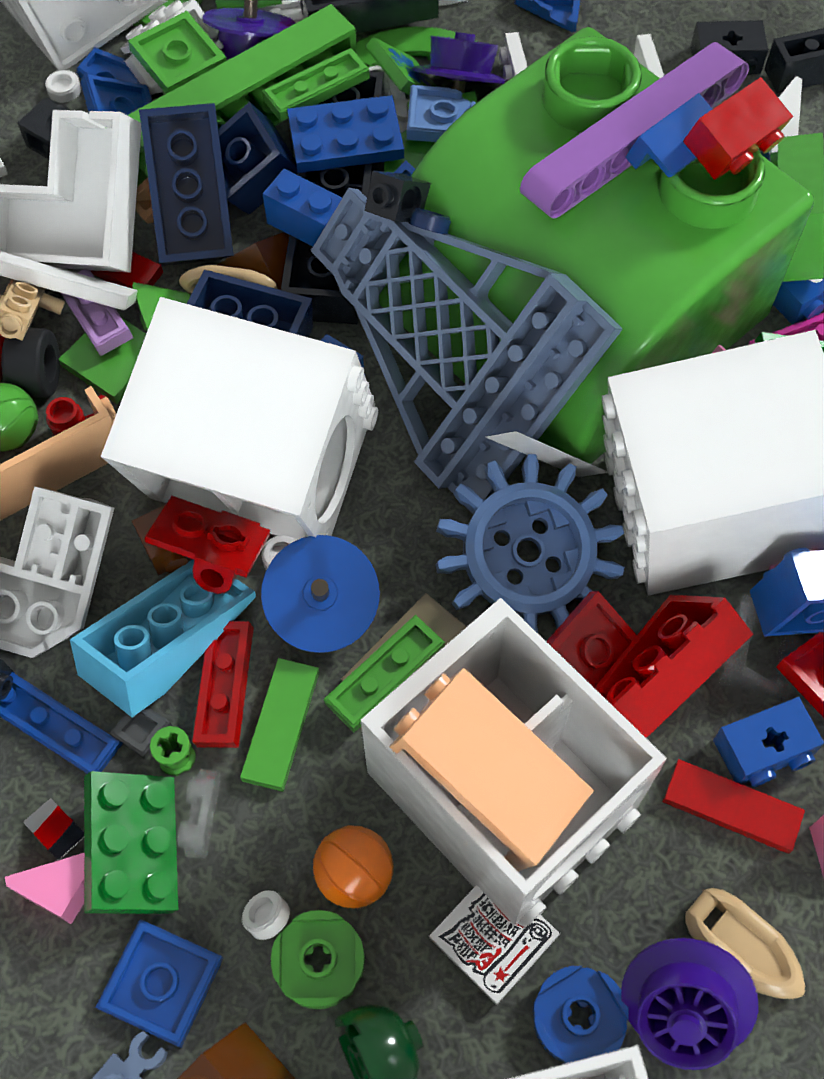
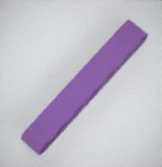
M718 42L709 44L535 164L524 176L520 185V193L552 219L558 218L632 166L625 156L637 138L696 94L700 93L712 108L732 95L744 82L749 71L748 63Z

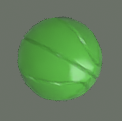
M0 383V451L4 452L24 446L34 434L38 424V411L30 395L20 387L10 383Z

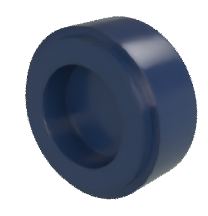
M415 208L412 210L409 224L431 232L448 234L451 220L448 216Z

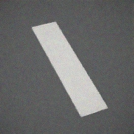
M516 431L486 437L526 455L536 454L538 460L559 469H563L570 463L576 466L575 475L578 477L609 473Z

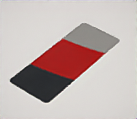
M51 798L24 821L29 830L57 860H60L84 838L83 830Z

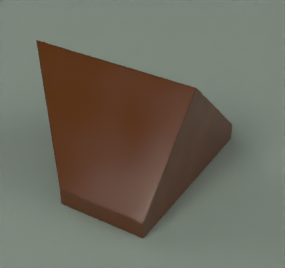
M282 232L255 242L217 265L249 269L262 273L271 278L276 283L277 289L281 290L289 234Z

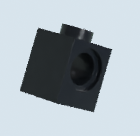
M373 171L364 211L395 222H410L413 209L425 208L431 183L402 173Z

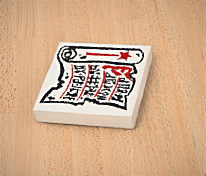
M476 885L429 935V938L498 1005L558 938L560 933L540 914L528 926L522 919L514 926Z

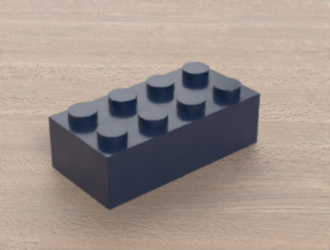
M215 103L139 109L159 263L162 266L226 260L234 256Z

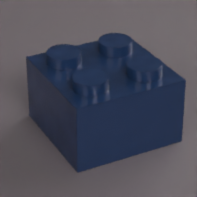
M250 102L218 129L227 201L245 213L251 214L264 203L262 193L283 169L296 175L298 174L295 158L272 120Z

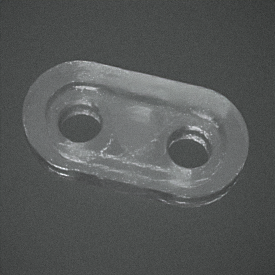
M200 769L197 777H190L186 794V801L188 804H191L188 820H182L178 833V847L184 848L185 856L188 858L206 859L208 855L220 792V771Z

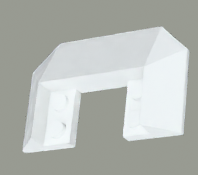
M34 487L16 561L0 557V649L34 658L84 629L114 507L94 499L79 498L42 487Z

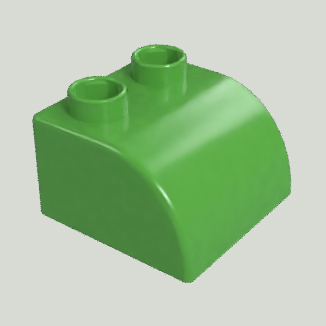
M586 27L579 30L464 112L434 143L411 177L431 183L424 209L450 217L451 224L448 234L566 274L623 328L537 440L592 464L606 452L603 435L606 433L602 418L605 415L602 395L608 394V377L711 354L718 345L723 346L727 350L767 317L813 208L814 196L808 189L761 155L759 150L753 153L755 158L740 172L733 175L729 170L716 180L711 177L698 159H695L673 177H667L651 158L636 170L633 166H630L558 218L552 219L520 193V185L526 173L535 164L660 79L640 64L626 46L604 37L593 28ZM437 240L434 241V246L474 286L491 263V260ZM405 254L399 264L400 277L410 276L409 254ZM422 261V272H423V274H424V273H431V272H433V271ZM507 265L489 290L488 298L514 323L545 278ZM434 279L423 280L425 302L435 301ZM411 282L400 283L402 305L412 304ZM385 285L379 295V304L383 308L389 307L388 285ZM447 286L448 299L459 298ZM460 304L448 305L450 328L461 327ZM436 307L425 308L427 331L437 330ZM413 310L402 311L403 327L409 333H414ZM473 312L474 326L485 325ZM486 330L474 331L476 355L488 354ZM462 333L450 334L452 357L463 356ZM438 335L428 336V350L440 359ZM487 359L476 360L477 373ZM464 361L452 362L453 373L465 383Z

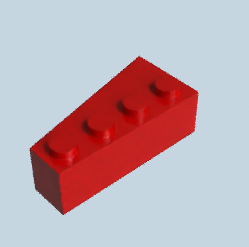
M669 595L594 688L647 738L753 635V632L725 597Z

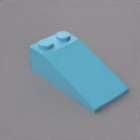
M192 559L186 565L181 566L70 639L77 675L129 716L134 717L163 696L205 652L214 639L216 640L224 632V627L229 622H233L256 598L254 590L235 579L230 590L226 593L215 594L210 591L208 592L202 589L193 578L194 559Z

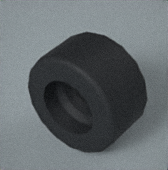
M28 328L23 341L16 338L4 339L1 355L4 383L20 387L31 398H49L55 393L60 377V353L53 332L48 329Z

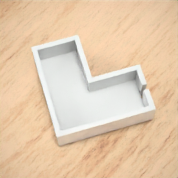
M53 110L47 186L0 184V251L63 269L131 273L141 123L122 112L89 111L88 114L84 111Z

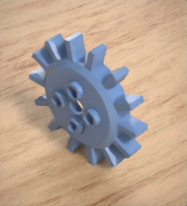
M528 454L521 468L523 483L509 485L505 479L503 469L494 460L485 467L486 479L494 491L486 500L481 499L471 488L463 484L456 488L453 495L460 504L471 510L474 515L469 524H462L452 519H440L436 532L445 537L461 539L464 542L463 554L442 558L437 561L436 570L437 573L450 574L458 570L467 571L472 585L460 591L451 603L456 610L468 607L478 596H482L492 605L502 598L538 633L537 615L550 613L558 629L569 616L566 604L574 598L581 602L589 592H593L587 586L592 574L606 579H618L623 575L625 567L614 561H604L597 558V543H611L622 536L624 530L623 525H608L603 528L594 529L587 514L599 508L608 494L603 488L591 492L580 503L566 493L569 485L575 478L576 466L568 463L558 473L553 487L538 483L539 463L537 455ZM533 522H543L546 526V532L543 534L536 533L532 528ZM499 532L504 533L508 537V544L499 546L494 541V535ZM524 540L534 542L539 549L537 560L533 562L523 561L517 554L518 543ZM547 559H555L558 562L559 570L557 572L547 570L545 565ZM514 570L520 574L521 582L514 585L508 581L507 574L509 571Z

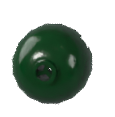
M374 1004L355 1008L335 1019V1027H345L346 1033L339 1036L338 1040L354 1079H417L419 1072L417 1050L423 1048V1042L412 1020L404 1023L394 1010L383 1005Z

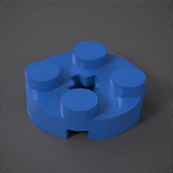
M569 966L553 973L542 984L533 1004V1026L539 1042L552 1057L564 1064L618 1051L622 1046L627 1030L628 1006L621 1000L620 987L608 975L591 968H582L583 966ZM577 1003L580 1008L590 1007L593 1013L588 1018L590 1028L583 1030L580 1025L572 1026L568 1018L572 1015L571 1008L569 1007L571 1004Z

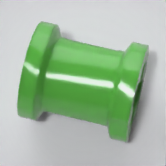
M175 726L161 728L152 737L150 743L151 754L160 763L163 772L168 775L178 776L192 768L195 763L196 753L184 730ZM177 745H179L181 748L180 753L172 752L168 758L165 752L167 750L174 751Z

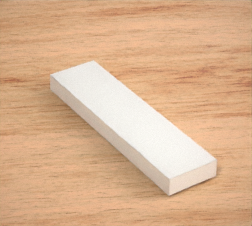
M0 251V276L120 310H126L136 302L138 290Z

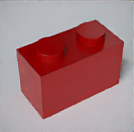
M760 77L699 118L683 142L711 177L716 180L729 170L733 175L740 172L755 158L753 153L759 149L765 154L774 148L785 137L781 131L794 116L763 78Z

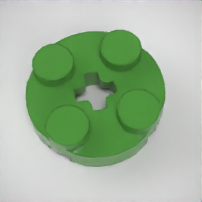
M313 910L298 915L284 928L282 933H279L272 947L271 968L274 979L286 997L305 1008L326 1009L339 1004L353 994L364 972L365 953L361 938L351 924L330 911ZM318 946L323 947L325 955H331L332 957L331 963L324 965L322 972H314L312 965L305 964L306 956L313 955L314 947Z

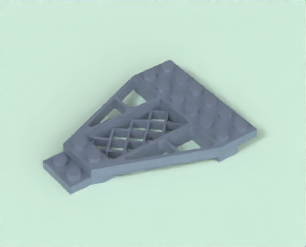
M348 188L311 249V252L334 275L341 293L355 307L418 454L414 463L438 489L448 487L454 494L456 488L463 484L471 488L481 499L486 500L494 493L492 486L486 479L485 467L487 464L495 460L503 469L505 479L507 480L526 456L524 453L486 437L516 431L538 440L623 328L566 274L450 234L431 232L412 226L409 222H395L366 212L364 210L367 197L359 189ZM435 240L491 260V263L475 286L434 246ZM405 254H409L410 276L400 277L399 264ZM422 261H423L433 272H431V273H424V274H423V272H422ZM507 265L545 278L514 323L488 298L489 290ZM434 279L435 301L425 302L423 280ZM411 282L412 304L402 305L400 283ZM385 285H388L389 307L383 308L379 304V295ZM447 286L459 298L448 299ZM460 304L461 327L450 328L448 305ZM436 307L437 330L427 331L425 308ZM413 310L414 333H407L404 330L402 311ZM473 312L485 325L474 326ZM486 330L488 354L476 355L474 331ZM462 333L463 356L452 357L450 334ZM438 335L440 359H432L428 355L427 337ZM387 341L416 371L407 385L403 380ZM487 359L477 373L476 360ZM464 361L465 385L458 386L453 380L452 362ZM425 382L452 408L430 440L413 403L414 398Z

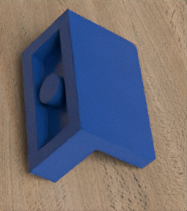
M700 93L696 94L642 133L625 158L635 170L652 158L667 177H673L697 159L683 140L698 119L711 111L712 107Z

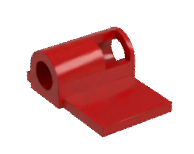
M171 496L147 532L145 542L194 559L193 578L196 583L208 592L222 594L230 590L237 575L247 578L270 535V530L261 527L258 522L224 510L218 512Z

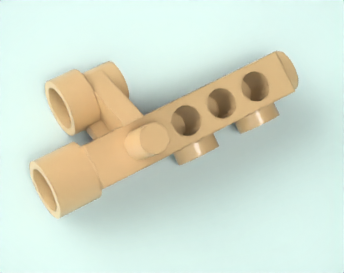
M11 279L4 295H0V334L8 339L16 338L23 341L39 307L61 315L65 301L46 294V288Z

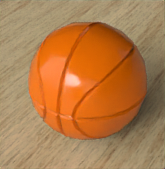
M348 825L332 831L321 841L313 861L314 878L319 890L328 900L345 908H362L380 899L390 885L394 871L393 858L387 843L379 834L362 826Z

